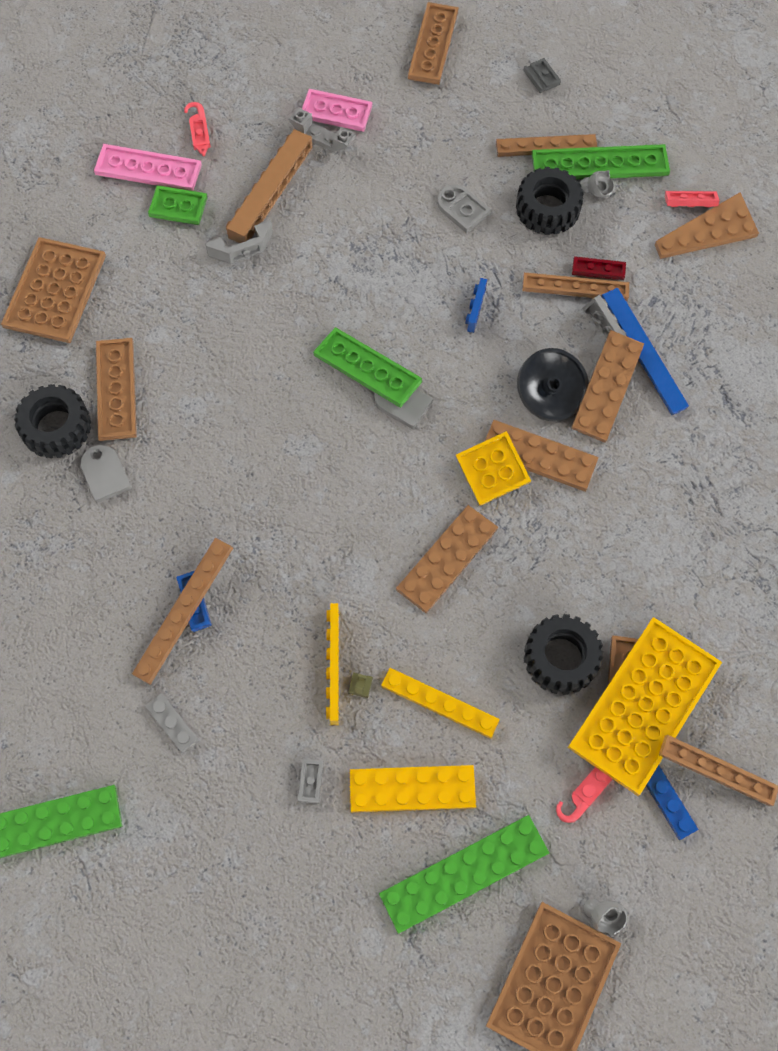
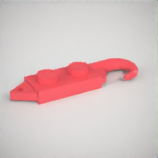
M191 102L185 106L184 112L187 113L188 109L192 107L198 110V114L191 116L189 119L194 150L205 156L208 148H211L204 108L198 102Z
M595 767L572 793V801L577 808L571 815L566 816L562 813V801L557 804L556 813L559 819L566 823L577 821L613 779Z

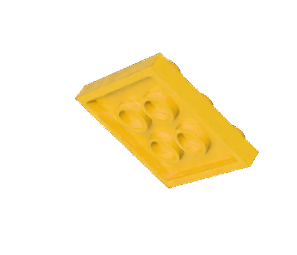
M507 431L456 454L459 465L479 506L531 483V479Z

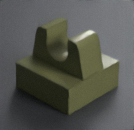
M353 673L349 694L368 698L373 677Z

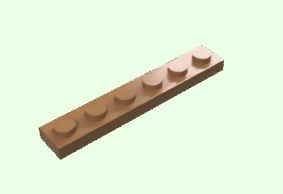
M596 134L496 139L498 157L532 155V150L597 147Z
M524 272L522 291L595 298L598 295L602 296V294L618 288L624 299L628 301L629 282Z
M666 735L664 737L659 756L761 803L774 806L778 785L672 736Z

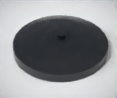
M546 348L532 354L522 364L517 377V389L524 406L536 417L547 421H562L576 414L589 384L586 370L581 362L571 353L558 348Z

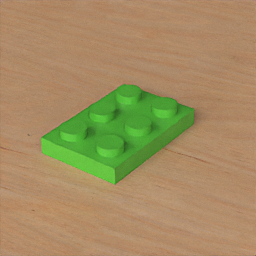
M157 185L148 211L149 217L199 225L207 201V193Z

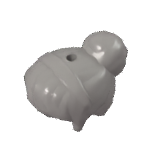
M596 171L590 177L580 181L583 192L591 193L600 198L609 197L615 192V184L610 179V171Z
M591 898L583 905V911L588 918H591L592 924L598 932L607 933L613 938L614 934L627 927L629 921L627 910L619 902H600L595 898Z

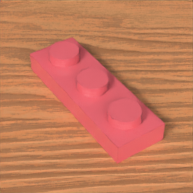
M717 191L665 192L666 204L671 207L704 206L710 208L718 207L720 201Z

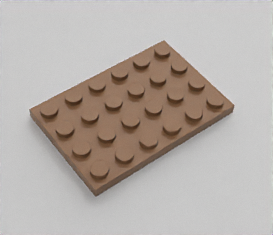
M39 237L1 322L2 327L71 343L105 260V252Z
M541 902L486 1023V1027L529 1051H577L622 943Z

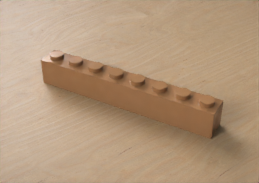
M294 129L286 137L285 143L282 147H279L275 158L270 160L266 171L262 172L259 181L253 185L251 193L245 197L242 206L236 210L233 219L227 223L226 230L229 239L243 243L253 237L255 234L254 226L264 221L311 151V136Z

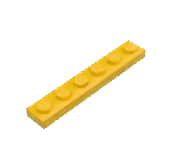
M330 603V610L326 612L327 622H330V629H326V640L330 641V648H326V660H330V667H326V680H330V687H326V699H330V707H326V719H330V725H339L338 603Z
M389 668L381 684L382 688L490 739L500 720L392 668Z

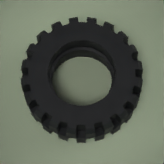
M550 167L539 168L534 173L530 172L521 181L516 200V212L520 221L523 224H527L526 227L528 229H533L538 234L542 232L544 235H550V233L556 235L560 234V231L565 232L575 225L580 216L584 192L580 182L576 181V177L569 175V172L566 170L561 171L557 167L554 169ZM549 195L558 198L563 204L549 207L539 203L536 198Z
M49 384L48 387L40 386L38 390L30 391L27 397L24 396L20 400L22 402L21 405H17V413L14 415L15 428L27 448L31 452H35L36 455L40 457L45 455L46 458L51 459L53 456L61 458L64 454H72L74 449L78 450L82 446V442H86L87 434L91 430V418L82 398L73 389H66L63 385L56 387L55 384ZM56 411L69 414L67 421L59 429L50 432L38 430L40 421L47 414Z
M556 614L552 615L551 619L546 617L533 628L525 645L524 663L527 664L526 670L528 674L533 675L532 680L535 683H541L540 688L544 690L546 688L552 689L551 693L554 694L560 691L563 695H569L571 691L577 693L582 688H586L595 678L601 668L604 651L601 650L603 646L602 641L597 640L599 634L596 630L592 631L590 629L591 624L587 621L584 624L580 622V617L575 616L572 619L570 614H564L562 618H559V615ZM555 639H565L572 642L581 653L582 660L580 665L573 670H561L553 666L545 655V647L548 642Z

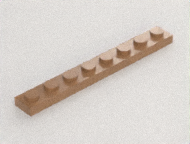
M217 538L213 540L132 673L134 676L151 685L232 552L233 547Z

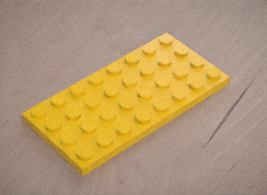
M653 617L567 748L639 796L663 757L659 756L664 737L669 735L676 738L722 662Z

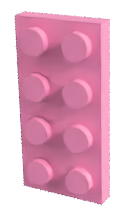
M309 89L302 110L312 114V121L364 132L372 109V102Z

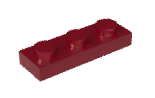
M574 256L572 275L624 281L626 262Z

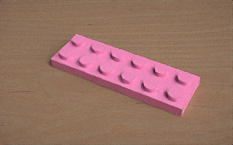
M103 144L94 173L99 176L193 191L202 164L201 160Z

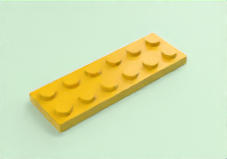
M474 765L350 769L351 813L476 808Z

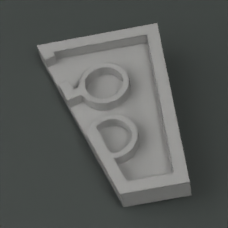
M600 295L593 298L582 308L585 313L590 312L593 316L592 321L595 325L599 324L602 327V332L606 338L610 330L626 336L625 331L618 325L615 315L608 309L607 302Z

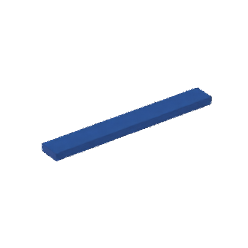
M615 288L602 294L601 297L607 302L608 309L615 315L618 325L625 331L626 336L644 343L638 360L670 414L674 415L689 407L687 401L620 290Z

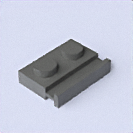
M545 58L531 63L530 66H524L523 71L539 93H542L543 90L552 89L561 83V79Z

